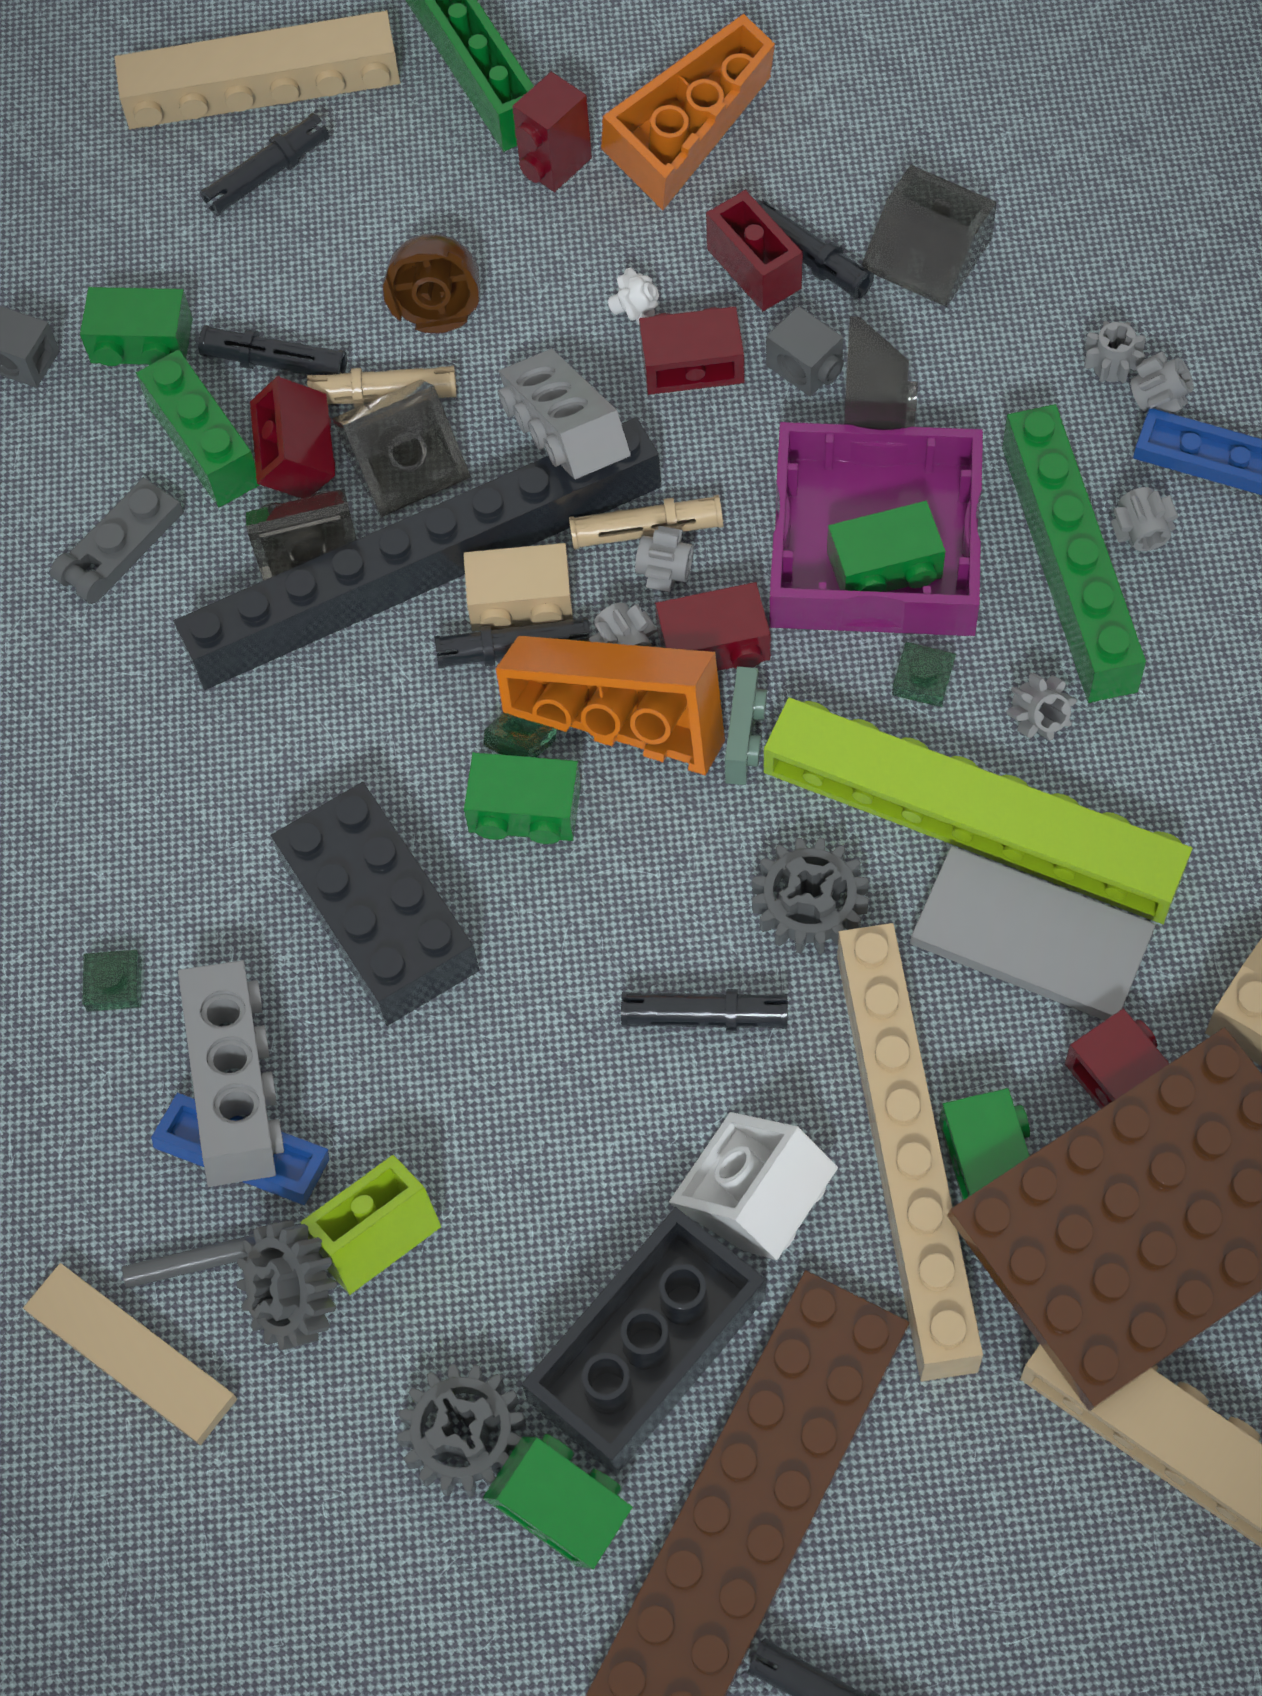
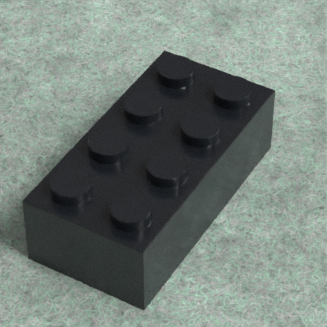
M364 782L357 784L270 835L283 867L386 1026H389L480 971L472 942Z
M675 1207L522 1382L527 1401L616 1476L766 1299V1279Z

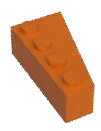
M742 14L603 115L601 149L664 210L770 79L775 43L745 14Z

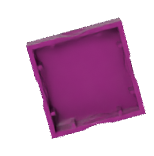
M780 422L776 480V520L773 533L770 582V628L975 636L980 605L981 540L978 534V515L982 493L983 429L907 427L894 430H876L847 424ZM927 501L946 551L943 577L921 588L905 587L889 592L840 590L827 554L828 525Z

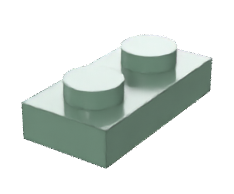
M737 666L725 754L726 784L746 785L749 766H759L761 735H753L755 720L764 721L767 689L758 688V668Z

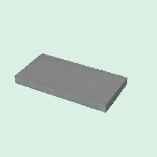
M951 846L911 935L910 944L1089 1015L1107 1020L1123 1008L1156 924Z

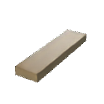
M61 1263L23 1307L35 1320L200 1446L237 1400V1397L231 1391Z

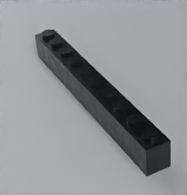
M635 417L621 423L631 454L630 457L574 479L561 465L555 467L549 456H546L177 618L173 622L185 652L205 691L465 575L464 552L531 546L569 529V517L605 513L661 488L658 451L638 418Z

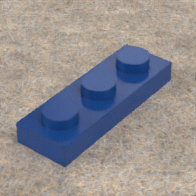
M1149 408L1135 447L1133 459L1262 495V439Z
M177 1092L151 1136L153 1148L204 1167L195 1099ZM238 1115L230 1118L229 1120L239 1121L245 1118ZM281 1131L284 1153L273 1154L276 1176L243 1182L305 1206L330 1160L329 1151L327 1148Z

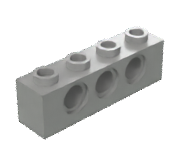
M553 349L498 370L504 388L498 390V395L505 413L509 418L515 416L524 434L530 432L539 450L546 449L555 467L561 465L574 479H578L631 456L617 409Z
M244 960L178 970L207 1185L212 1187L276 1176L273 1154L284 1153L280 1120H268L266 1106L277 1105L272 1071L264 1073L260 1071L259 1059L270 1058L265 1025L255 1027L253 1025L252 1014L263 1012L258 980L247 981ZM223 1023H233L228 1026H218ZM233 1068L240 1069V1070L237 1071V1072L224 1073V1071H226V1070H228V1069H233ZM238 1115L248 1116L247 1118L239 1121L229 1120L230 1118Z

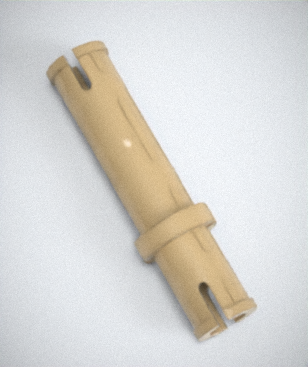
M454 365L380 372H362L361 368H351V373L307 375V387L326 393L328 405L354 404V408L365 407V403L377 401H402L438 397L457 398Z
M719 495L681 502H674V498L663 499L664 504L617 510L581 517H569L574 549H579V547L639 539L643 535L653 537L654 531L658 530L659 526L680 529L683 532L713 527L722 528L723 518Z

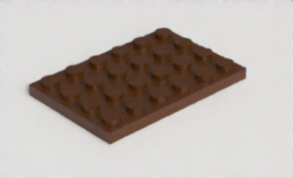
M1226 1027L951 1208L947 1214L949 1220L1089 1412L1262 1292V1073Z

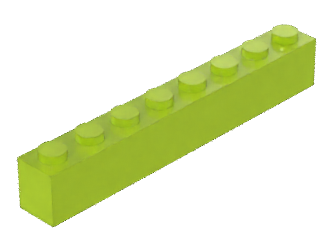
M788 697L764 747V773L1163 925L1193 847L1182 844L1172 834L1161 831H1147L1131 825L1126 818L1111 812L1099 813L1080 806L1076 800L1060 793L1048 794L1029 787L1025 781L1016 776L1007 774L1000 776L983 770L965 757H948L932 751L924 743L914 738L904 737L900 739L879 731L875 725L862 719L849 720L830 713L825 706L814 701L801 702Z

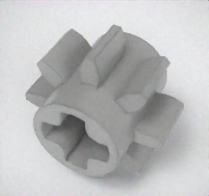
M1104 321L1099 335L1091 332L1087 334L1085 344L1087 352L1084 367L1094 368L1100 382L1121 381L1126 383L1130 369L1137 371L1136 366L1142 364V361L1145 359L1143 349L1146 338L1141 335L1136 336L1129 322L1109 323Z
M1162 351L1143 360L1142 364L1136 366L1139 375L1131 379V390L1135 401L1144 412H1148L1149 408L1173 414L1182 410V406L1188 404L1185 395L1193 392L1194 385L1189 369L1182 359L1177 357L1167 361L1166 355Z
M1141 487L1127 492L1120 498L1118 502L1119 507L1113 510L1116 518L1111 521L1118 542L1121 543L1129 540L1131 548H1135L1137 551H1150L1161 547L1170 539V531L1176 529L1173 520L1178 518V514L1171 496L1160 498L1159 492L1154 491L1150 487Z
M659 526L658 530L654 531L653 537L644 535L641 537L636 554L635 572L648 577L646 588L670 592L671 587L675 586V581L687 582L692 566L694 547L692 544L681 541L683 530Z
M615 603L603 609L596 616L594 625L599 633L591 636L589 641L652 647L648 637L656 633L657 629L647 612H642L638 604L629 608L626 603Z
M1030 673L1029 682L1022 684L1019 688L1012 687L1011 691L1014 694L1012 700L1013 707L1009 708L1006 713L1015 720L1021 721L1017 731L1030 739L1038 731L1039 735L1051 741L1054 738V732L1059 731L1064 726L1070 727L1072 725L1069 719L1071 706L1076 704L1077 700L1066 693H1062L1066 682L1054 675L1045 681L1044 678L1037 674Z

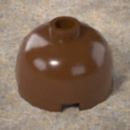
M425 233L405 241L394 251L384 275L383 293L384 302L392 315L400 322L403 317L407 321L415 323V330L420 332L446 333L462 327L468 321V315L474 309L476 311L479 304L481 291L479 267L471 252L456 239L443 234Z

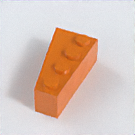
M518 636L496 667L503 713L564 732H567L569 727L588 732L594 737L593 741L612 747L616 741L643 749L644 757L664 762L665 758L669 757L689 763V771L705 776L725 742L715 652Z

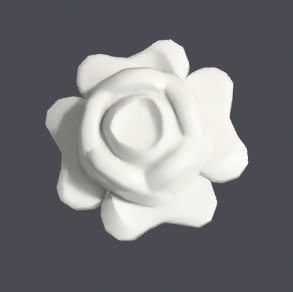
M631 267L625 269L624 275L617 277L618 294L609 297L608 305L613 314L618 315L626 312L630 320H636L639 324V318L655 316L654 308L658 306L657 300L659 297L658 288L652 283V279L649 276L642 275L641 273L637 274Z

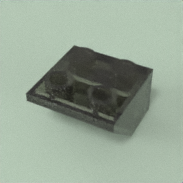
M910 165L887 198L862 262V267L870 270L878 277L947 307L993 238L997 202L914 165Z

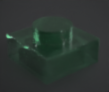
M906 642L894 679L892 695L943 707L955 666L956 653Z
M504 712L484 729L483 746L501 755L537 758L555 742L557 729Z
M137 949L83 954L82 1004L87 1012L141 1007L142 957Z

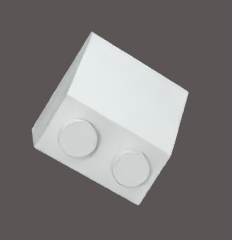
M730 1112L669 1203L742 1251L778 1260L782 1252L793 1242L796 1231L813 1205L824 1195L826 1186L838 1167L798 1126Z

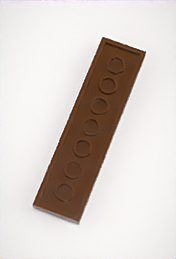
M806 1270L804 1271L586 1696H727L909 1328V1321Z

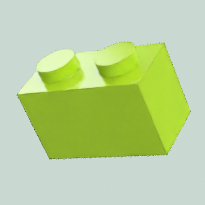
M391 1155L300 1222L308 1226V1239L317 1237L321 1239L322 1243L319 1253L323 1258L330 1257L332 1261L327 1270L349 1295L442 1227L425 1187L394 1155Z

